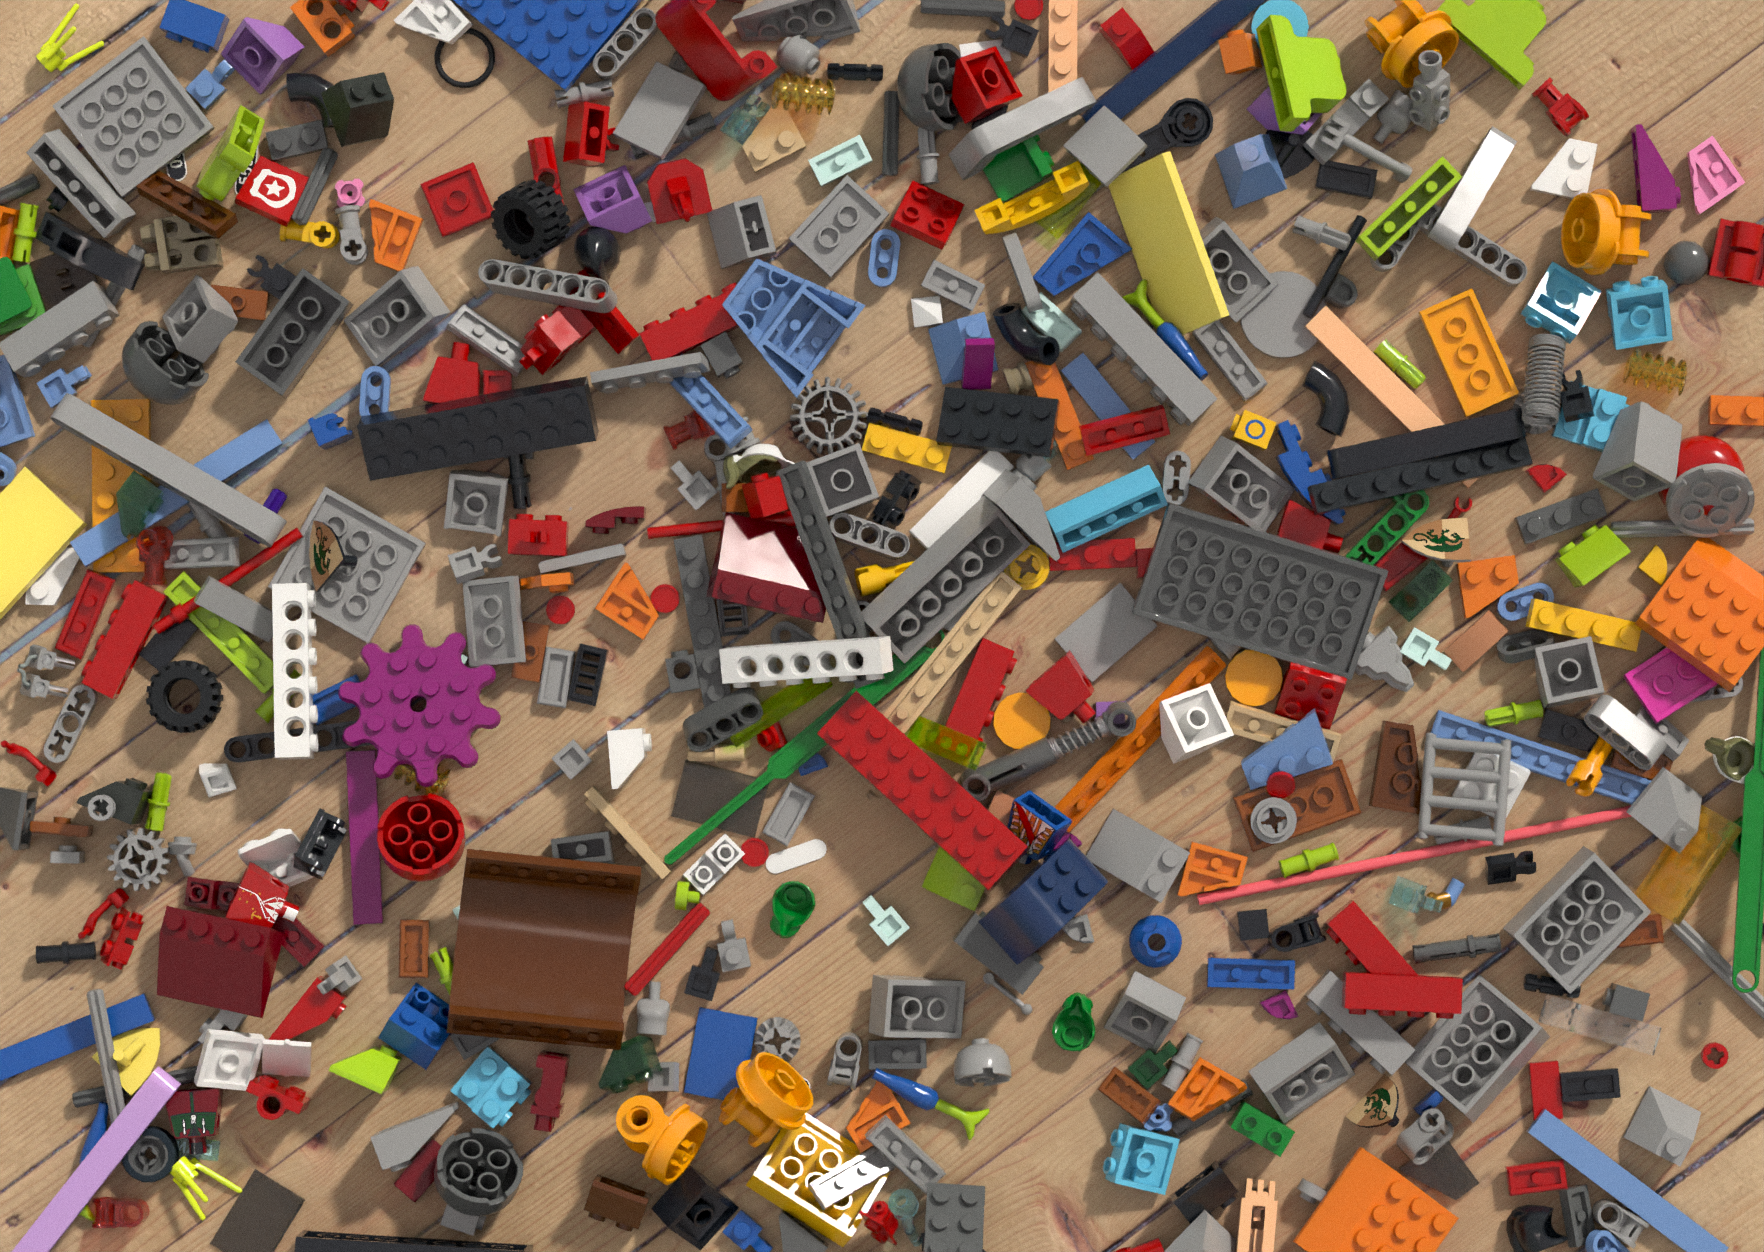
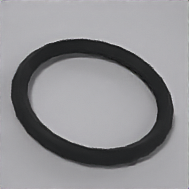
M469 28L464 34L478 37L488 49V67L479 78L470 82H459L450 78L444 72L440 61L441 51L446 42L439 41L434 54L435 66L441 78L454 87L471 88L477 86L489 77L494 67L495 52L493 45L483 33Z

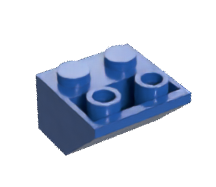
M415 983L391 1015L378 1038L426 1070L449 1038V1035H451V1033H447L449 1004L418 983Z

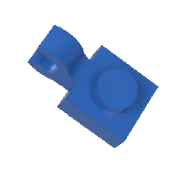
M742 1209L723 1230V1233L742 1250H745L749 1244L757 1252H770L773 1249L768 1242L758 1235L763 1227Z

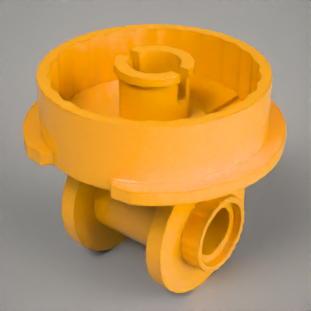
M1394 0L1397 7L1379 22L1371 16L1365 20L1366 27L1369 30L1366 32V36L1372 45L1380 53L1384 54L1381 63V71L1384 76L1390 80H1397L1403 87L1411 88L1413 87L1414 78L1421 73L1418 68L1419 55L1427 50L1439 52L1442 56L1443 68L1456 51L1459 35L1451 27L1452 21L1446 12L1437 10L1426 14L1417 0Z
M1596 189L1591 193L1576 195L1568 205L1562 223L1561 244L1565 259L1572 267L1582 268L1587 274L1596 276L1607 272L1613 264L1638 265V259L1649 258V251L1639 250L1641 222L1651 221L1652 214L1641 212V206L1621 205L1617 196L1608 189Z
M761 1052L752 1060H745L738 1065L736 1079L739 1088H733L722 1101L719 1122L723 1125H728L734 1120L750 1132L748 1144L755 1148L763 1142L768 1143L776 1135L780 1127L789 1130L800 1128L806 1120V1113L813 1106V1096L803 1077L789 1063L774 1054Z
M644 1095L634 1096L626 1100L620 1106L616 1116L617 1128L626 1145L632 1151L645 1155L642 1168L648 1173L647 1176L651 1179L656 1178L665 1185L673 1183L688 1168L697 1155L708 1129V1122L692 1112L690 1106L686 1103L668 1117L655 1099Z

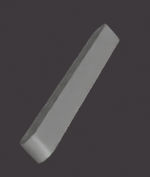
M66 393L50 417L53 422L268 547H272L287 523L285 519L270 509L71 394Z

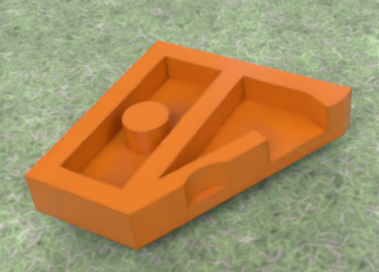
M1515 555L1456 564L1464 618H1470L1519 584Z
M625 562L595 609L644 640L659 618V614L632 568Z
M1200 1057L1168 1105L1174 1111L1194 1122L1243 1093L1247 1086L1244 1082Z

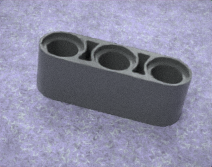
M750 687L740 688L685 719L682 729L688 747L695 752L705 751L759 721L763 715V710L757 692Z

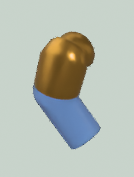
M1452 878L1445 892L1438 894L1429 892L1425 896L1424 903L1433 911L1450 908L1456 903L1465 884Z

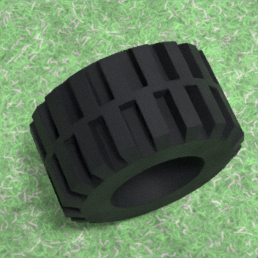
M535 180L524 181L501 194L493 204L495 210L491 211V218L494 219L492 228L496 229L497 232L495 236L503 242L502 246L506 250L509 248L512 255H520L521 259H536L560 245L566 239L565 235L569 233L570 227L567 224L570 223V216L566 214L568 208L566 205H563L561 195H556L555 189L552 186L546 187L545 182L539 181L536 183Z
M173 661L159 668V672L151 677L152 683L150 686H147L146 692H149V698H146V703L150 705L151 710L149 712L151 716H154L157 719L156 722L159 725L165 726L167 730L180 733L202 730L216 719L217 713H220L222 708L220 703L223 701L220 689L223 688L216 679L217 675L211 672L209 667L194 661ZM183 679L193 681L200 690L199 705L193 712L188 714L175 711L169 699L172 686L177 681Z

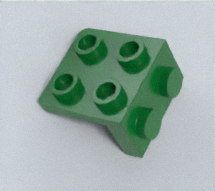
M1035 135L998 153L983 169L997 197L1001 198L1002 202L1013 198L1052 176L1053 171L1051 167L1054 166V162L1047 150L1042 152L1037 144L1040 141L1039 135Z
M8 257L0 259V324L31 309L33 305L11 259Z

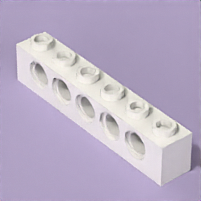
M308 583L272 584L275 758L278 760L314 759V752H318V735L313 734V723L318 722L317 705H313V694H317V677H312V665L317 664L316 648H312V636H316L317 628L316 619H311V607H316L315 590H311V586ZM295 606L300 607L302 610L301 617L296 621H290L288 618L289 610ZM294 635H300L302 637L301 647L291 650L288 646L289 639ZM294 664H301L303 668L302 675L297 679H291L289 676L290 667ZM301 693L303 695V703L297 708H292L289 704L291 695ZM294 722H302L304 726L303 733L298 737H292L290 734L291 725Z
M890 636L731 646L719 649L722 684L733 683V688L751 687L750 682H759L760 687L777 685V680H786V685L802 684L803 679L812 678L813 683L830 682V677H839L840 682L857 680L856 675H866V680L883 679V673L893 671ZM857 653H860L863 657L862 666L856 661ZM830 655H833L836 659L835 668L829 662ZM804 656L809 660V669H806L803 665ZM778 658L783 663L782 671H780L776 665V661ZM751 660L755 662L757 667L755 673L750 668Z

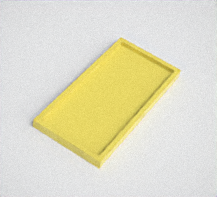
M1171 152L1162 153L1121 173L1109 185V189L1130 247L1132 248L1142 280H1147V294L1155 311L1165 322L1173 323L1182 335L1229 316Z
M26 467L0 493V620L67 548L70 542L87 526L72 509Z

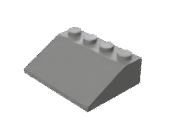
M1583 846L1503 929L1571 994L1651 911L1594 852Z
M1479 974L1462 993L1461 1014L1454 1013L1453 1019L1440 1018L1414 1047L1415 1051L1405 1063L1474 1123L1550 1036L1539 1024Z

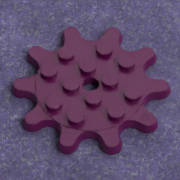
M409 624L403 628L401 632V646L395 652H385L375 643H367L362 647L360 655L368 666V676L361 682L346 681L338 689L339 698L343 702L355 705L359 710L358 720L345 728L342 737L348 746L355 747L362 743H370L375 746L377 757L372 765V771L376 777L386 779L393 774L397 766L408 764L414 768L417 782L423 787H430L436 783L438 778L437 767L444 759H454L463 768L475 766L479 757L477 751L470 743L471 734L477 729H494L500 724L501 716L499 712L494 708L484 706L479 699L481 690L492 684L496 679V672L488 664L475 668H469L463 664L461 656L466 647V639L461 633L453 632L445 638L440 646L431 647L424 642L421 628L415 624ZM417 697H422L427 702L426 708L421 712L413 711L410 706Z

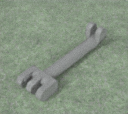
M1335 115L1331 116L1330 121L1339 127L1335 129L1326 125L1324 131L1332 135L1333 138L1331 140L1321 135L1319 142L1333 150H1338L1342 143L1394 172L1392 178L1401 183L1410 177L1412 167L1403 162L1399 163L1347 133L1351 124Z

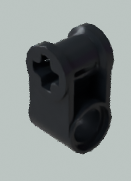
M1318 912L1298 917L1293 921L1272 928L1268 938L1270 946L1277 951L1289 952L1326 941V936L1322 935L1317 921L1319 917ZM1285 930L1289 934V942L1284 947H1280L1276 943V935L1278 932Z

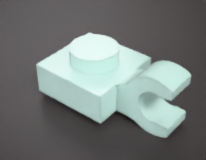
M1415 627L1400 650L1404 656L1425 667L1429 660L1438 667L1447 670L1452 661L1451 658L1435 650L1439 641Z
M872 895L863 901L865 907L875 917L869 925L887 946L892 944L910 928L891 905L884 910Z

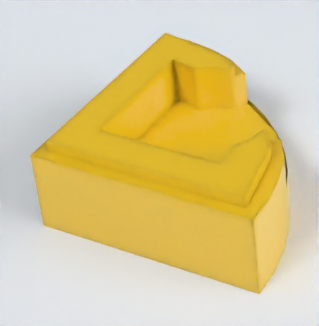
M1654 545L1637 568L1658 585H1662L1665 580L1667 561L1663 551L1657 545Z

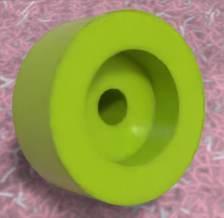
M678 881L675 910L686 911L688 902L699 904L700 892L689 891L690 882Z

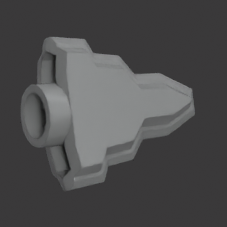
M1387 626L1376 636L1369 631L1354 672L1359 676L1366 674L1372 680L1383 679L1392 688L1408 692L1414 686L1410 670L1402 662L1403 654L1396 644L1398 637L1393 630Z

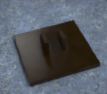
M56 253L30 262L46 311L90 282L94 281L98 284L94 273L83 269Z

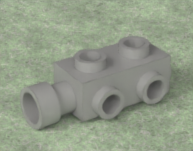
M1433 50L1424 51L1419 55L1418 68L1421 73L1414 78L1413 88L1409 92L1413 100V109L1409 111V117L1413 123L1420 125L1429 132L1439 124H1443L1450 114V74L1442 69L1441 54Z

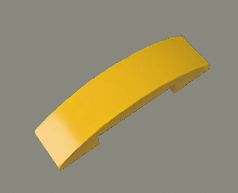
M1079 161L1053 172L1054 180L1004 204L1001 198H998L975 209L974 211L984 233L995 234L1023 227L1054 213L1075 199L1090 185Z

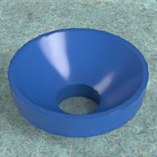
M1150 915L1144 917L1131 930L1129 937L1131 952L1145 966L1153 968L1166 966L1173 962L1181 950L1182 937L1174 922L1164 916ZM1155 933L1161 934L1165 939V946L1159 951H1154L1148 946L1149 937Z

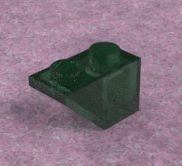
M135 471L131 473L116 493L121 532L128 541L132 536L137 538L146 527V523L143 521L150 513L156 514L164 503L161 499L164 495L163 492Z
M1430 560L1388 603L1410 622L1453 579L1433 560Z
M639 1035L623 1042L621 1050H613L598 1083L600 1089L611 1091L612 1094L621 1093L629 1088V1084L636 1081L637 1083L653 1079V1074L662 1071L652 1038Z

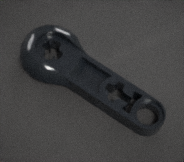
M1184 98L1176 101L1170 106L1157 125L1137 135L1147 145V148L1143 151L1144 157L1139 155L1123 172L1147 161L1170 147H1190L1201 144L1209 137L1213 129L1211 110L1198 99ZM1189 114V118L1192 116L1196 118V122L1193 124L1195 129L1189 130V126L1186 129L1182 126L1185 120L1184 115Z

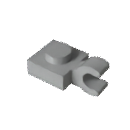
M680 461L671 467L683 482L677 489L695 510L699 509L717 493V490L699 470L692 476Z
M733 919L721 921L725 941L717 943L722 971L727 972L750 967L751 962L746 938L737 939Z
M344 956L325 969L329 977L318 984L317 987L323 995L335 987H338L340 992L343 993L362 980V977L347 956Z

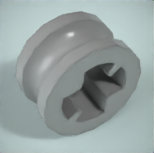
M96 795L88 803V813L94 820H108L115 814L116 803L108 795ZM98 800L101 803L106 801L109 804L106 807L108 813L105 816L104 813H99L98 815L95 812L98 808L96 804Z

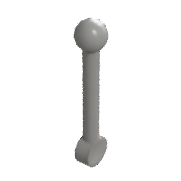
M992 973L984 974V982L992 984L1018 1005L1024 1015L1032 1013V1006L1024 1004L994 979L995 977Z

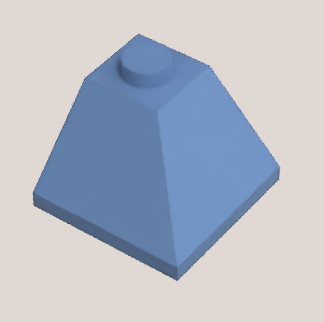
M1269 134L1256 135L1235 143L1215 154L1233 209L1287 189Z
M985 312L955 319L928 329L942 385L962 380L965 339L991 338ZM995 352L993 361V372L998 371Z

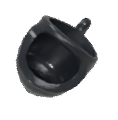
M588 227L580 232L576 238L574 245L576 261L588 274L605 280L609 285L607 276L617 268L620 262L621 251L618 240L604 228Z
M1525 1205L1517 1207L1511 1212L1507 1218L1506 1231L1514 1252H1540L1568 1240L1565 1235H1561L1553 1229L1552 1213L1554 1208L1545 1205Z

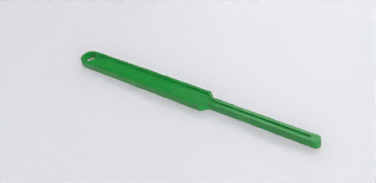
M939 630L938 633L941 636L942 642L945 635L942 630ZM924 645L905 664L893 654V671L883 673L885 678L858 689L854 687L769 758L767 771L665 855V863L671 865L773 779L788 778L827 744L817 733L855 691L861 694L870 704L875 705L924 664L936 648L931 649Z
M1764 647L1760 651L1753 769L1744 777L1732 966V984L1741 993L1754 991L1759 984L1764 912ZM1743 970L1750 971L1755 978L1754 985L1749 989L1740 988L1736 982L1737 974Z

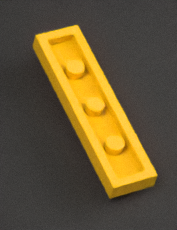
M1531 599L1525 627L1576 639L1591 636L1593 643L1637 652L1641 628L1635 625L1636 622L1539 599Z

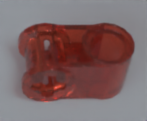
M118 1197L92 1198V1203L95 1204V1221L92 1222V1228L135 1227L146 1221L149 1217V1206L142 1199ZM130 1205L138 1208L140 1213L138 1220H133L129 1217L128 1208Z

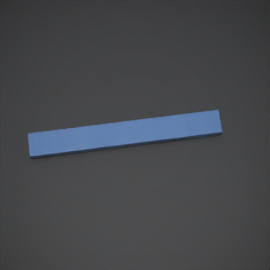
M266 419L195 463L194 466L224 482L283 445V443ZM160 485L75 538L70 544L85 567H88L184 507L189 501Z
M1440 710L1437 711L1430 732L1436 734V738L1501 743V740L1506 739L1511 740L1510 761L1529 769L1531 772L1566 783L1576 763L1579 760H1585V758ZM1602 765L1600 769L1603 775L1594 793L1632 805L1651 780Z
M1543 1108L1528 1128L1527 1132L1684 1251L1726 1252L1729 1248Z

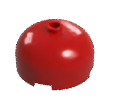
M1697 435L1685 438L1680 442L1676 479L1684 472L1696 466L1710 463L1731 465L1741 470L1744 474L1745 469L1735 449L1719 438ZM1669 488L1658 492L1665 507ZM1705 505V506H1703L1704 515H1708V512H1709L1714 506H1713V505Z
M428 793V795L412 797L406 795L401 797L384 811L377 826L378 847L385 864L395 874L410 881L427 882L446 875L457 865L465 848V829L458 810L448 800L435 794Z

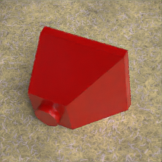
M996 46L956 60L952 101L965 124L982 119L1023 96Z

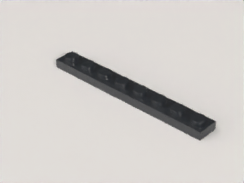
M1522 437L1310 485L1307 489L1314 514L1320 515L1524 468L1532 465L1533 462L1526 438Z

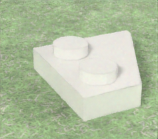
M414 0L394 19L399 26L452 45L473 25L451 0Z
M1569 138L1531 185L1530 190L1573 199L1580 193H1587L1598 144Z
M66 548L26 591V605H57L63 594V589L69 583L73 575L72 572L80 559L74 548Z

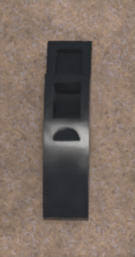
M51 212L45 213L36 234V239L50 247L49 250L91 273L129 290H134L145 265L105 240L94 238Z

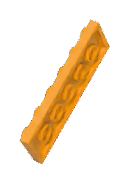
M150 399L91 400L92 407L151 440ZM92 445L93 527L151 492L152 482L150 478ZM152 527L94 562L93 570L98 573L153 572Z

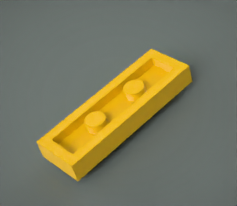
M869 423L862 451L945 474L952 446L938 445L935 440Z

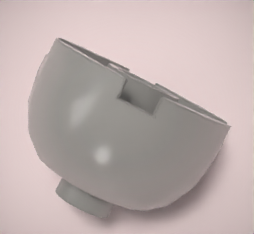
M980 1038L972 1040V1045L964 1047L956 1056L954 1062L955 1084L974 1087V1082L984 1083L983 1086H992L1010 1081L1012 1076L1009 1056L1000 1046L989 1044V1039Z

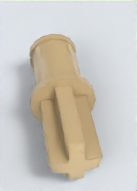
M718 743L702 752H695L687 747V758L689 761H715V764H718L719 761L744 762L745 746L744 744Z

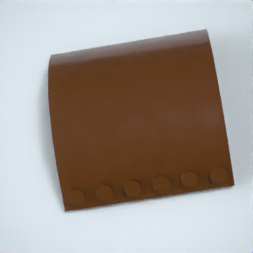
M467 849L452 972L447 1033L621 1050L624 1033L623 1012L626 990L624 984L627 980L632 928L642 867Z

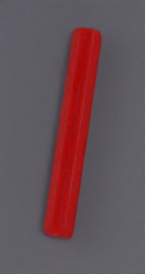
M699 902L688 912L624 984L629 993L637 996L710 915L709 909Z

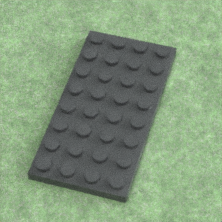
M1168 502L1132 613L1352 680L1389 571Z

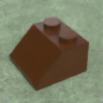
M597 1174L593 1180L584 1210L588 1211V1216L595 1220L604 1222L607 1218L616 1221V1227L632 1232L633 1228L639 1229L651 1193Z

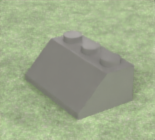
M1320 1022L1307 1029L1290 1043L1282 1046L1280 1050L1248 1071L1284 1124L1355 1075L1337 1044Z

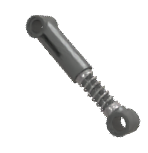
M1113 702L1101 716L1094 718V722L1090 723L1087 721L1085 726L1080 724V728H1073L1071 732L1066 731V734L1063 736L1059 734L1056 739L1044 737L980 767L973 766L967 768L961 775V786L978 802L983 801L990 793L1058 763L1057 759L1062 758V756L1065 757L1067 752L1072 753L1073 749L1079 750L1080 746L1084 745L1086 747L1087 743H1094V740H1101V737L1105 739L1109 735L1121 737L1129 735L1136 727L1133 709L1125 702ZM1122 713L1128 716L1126 722L1122 724L1113 722L1114 717ZM974 779L983 781L982 786L978 789H971L968 784Z

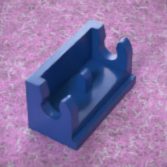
M330 413L317 419L314 417L307 419L318 446L325 450L355 438L352 430L348 431L346 427H339L337 423L344 421V418L338 417L337 414Z

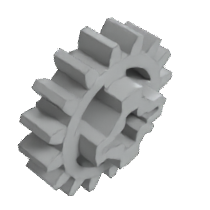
M139 828L137 835H135V832L129 829L127 830V838L123 835L117 836L120 842L119 845H110V848L115 852L112 855H108L107 859L113 860L114 865L108 867V870L117 871L114 880L124 879V888H128L133 883L134 891H139L141 884L144 885L146 890L151 889V881L160 884L162 881L159 874H168L169 871L163 867L164 864H169L172 861L165 858L164 855L169 852V848L161 847L165 841L164 838L154 839L155 831H150L148 835H145V829ZM140 840L150 843L154 849L149 850L143 847ZM127 845L128 852L125 858L121 859L122 851ZM137 853L145 856V860L141 862V865L133 862V858L137 857ZM158 859L156 869L150 874V867L153 861ZM130 869L136 872L139 879L131 877L124 870Z

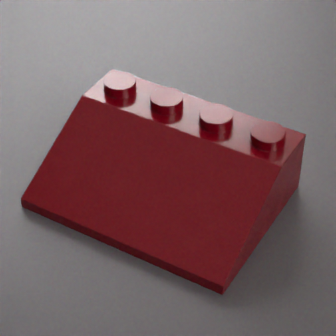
M725 512L706 597L823 623L826 606L798 530Z
M167 906L159 934L157 995L263 1018L284 933L264 926Z

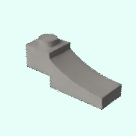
M1368 79L1333 115L1351 124L1347 133L1353 136L1389 98ZM1330 118L1303 144L1322 165L1338 151L1319 142L1321 135L1331 140L1333 138L1332 135L1324 131L1326 125L1335 129L1339 127L1333 124Z

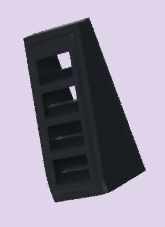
M717 599L721 637L749 634L747 606L723 604L722 600ZM741 609V615H724V610ZM742 621V626L726 628L725 622Z
M580 643L567 700L596 706L609 650ZM589 654L600 657L599 663L585 660L584 655ZM582 665L598 668L597 674L581 671ZM579 676L594 679V685L578 682ZM577 687L593 691L592 697L576 693Z

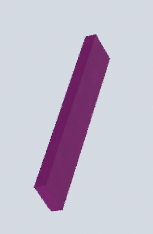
M376 750L346 752L354 925L383 923L381 855L377 842V826L379 823L377 777L372 771V765L376 759Z

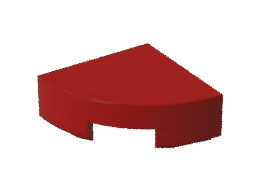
M1547 464L1536 465L1526 470V473L1542 493H1545L1567 475L1560 468Z

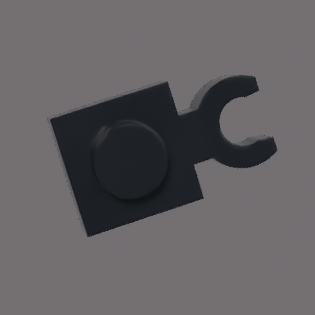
M992 15L990 21L996 23L999 26V30L993 32L986 29L985 36L990 39H1004L1001 45L1002 48L1027 59L1039 30L1014 19L1010 26L1005 25L1001 17Z
M257 255L256 259L262 263V269L255 272L253 269L248 268L247 272L255 278H264L265 280L260 286L280 300L296 276L278 263L271 269L268 261L264 257Z
M1576 370L1577 378L1573 382H1568L1564 373L1562 375V387L1566 391L1561 392L1560 396L1566 422L1594 416L1588 386L1582 387L1584 380L1580 370Z

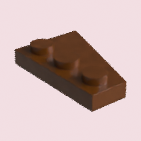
M1382 721L1369 806L1419 814L1422 780L1419 777L1418 753L1413 725Z

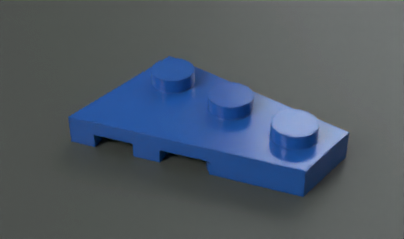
M1088 212L1036 272L1033 279L1055 297L1130 252L1132 248Z

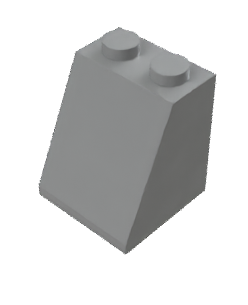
M1642 401L1621 409L1595 468L1593 479L1634 502L1669 488L1677 476L1682 424Z

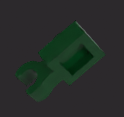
M1169 1040L1155 1054L1148 1048L1127 1068L1148 1090L1168 1072L1164 1063L1178 1050Z

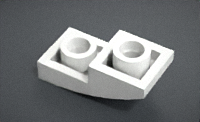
M724 834L682 877L687 882H690V885L703 896L745 853Z

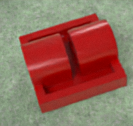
M912 181L890 226L943 250L965 204L916 181Z
M1719 219L1707 276L1764 288V226L1746 221Z
M1291 662L1289 669L1286 670L1274 714L1300 721L1315 708L1321 727L1330 730L1347 678Z
M267 1074L250 1080L246 1092L259 1097L257 1100V1111L261 1117L267 1120L278 1119L288 1111L300 1114L307 1109L311 1098L306 1097V1091L290 1085V1088H285L278 1085L280 1080ZM271 1096L279 1100V1110L271 1106Z

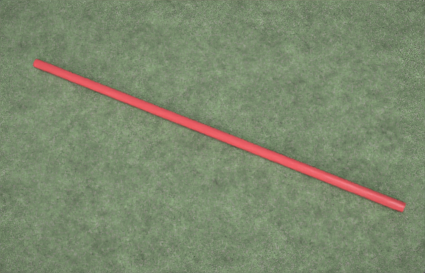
M1631 805L1505 831L1503 843L1632 817L1627 813ZM1467 839L1466 842L1459 840L1317 869L1311 872L1293 874L1286 878L1278 877L1197 894L1199 905L1492 846L1493 842Z

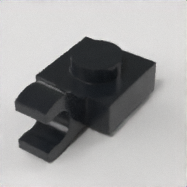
M1523 851L1517 858H1515L1514 853L1485 857V877L1488 885L1516 881V875L1536 873V862H1533L1532 851Z
M707 947L701 967L692 965L685 994L708 1001L713 1000L720 972L713 970L718 950Z

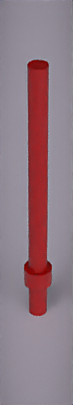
M785 510L782 514L753 518L778 525H786L787 527H796L790 510ZM723 520L647 528L648 539L721 532Z
M296 527L274 542L272 547L265 548L218 581L230 587L301 539L303 535ZM195 597L183 605L179 603L170 609V614L153 624L157 633L161 634L177 622L181 624L190 617V613L201 607L194 602Z

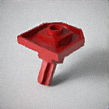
M686 158L657 164L647 180L656 224L679 219L689 222L691 221L690 217L713 211L704 170Z

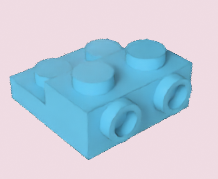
M1552 261L1538 286L1532 292L1521 315L1526 317L1525 321L1531 327H1543L1551 332L1550 334L1559 336L1570 344L1578 335L1601 290Z
M1647 276L1641 278V283L1630 285L1629 281H1617L1612 284L1613 288L1606 289L1608 316L1611 319L1613 344L1616 350L1673 340L1668 286L1663 280H1658L1657 276Z
M1588 386L1594 416L1566 422L1561 405L1559 421L1555 424L1552 437L1603 452L1620 410L1630 405L1625 404L1627 400L1625 396Z
M487 1046L450 1091L494 1129L497 1124L503 1127L513 1115L509 1111L516 1102L521 1105L531 1094L532 1091L528 1087L532 1082L490 1046Z
M1120 1123L1119 1128L1114 1129L1111 1134L1110 1143L1113 1146L1111 1157H1107L1103 1164V1172L1106 1174L1105 1179L1115 1184L1165 1195L1180 1139Z

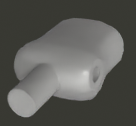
M1399 90L1394 92L1390 100L1377 114V118L1382 123V126L1373 139L1383 144L1391 131L1397 134L1405 132L1411 123L1409 111L1413 109V100Z
M650 981L648 998L640 999L637 1003L636 1033L667 1035L670 1004L668 1001L660 999L661 982Z

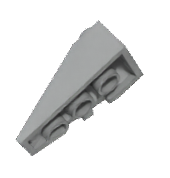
M763 0L732 17L742 41H777L780 37H794L796 35H800L805 39L806 36H823V40L860 32L853 0Z

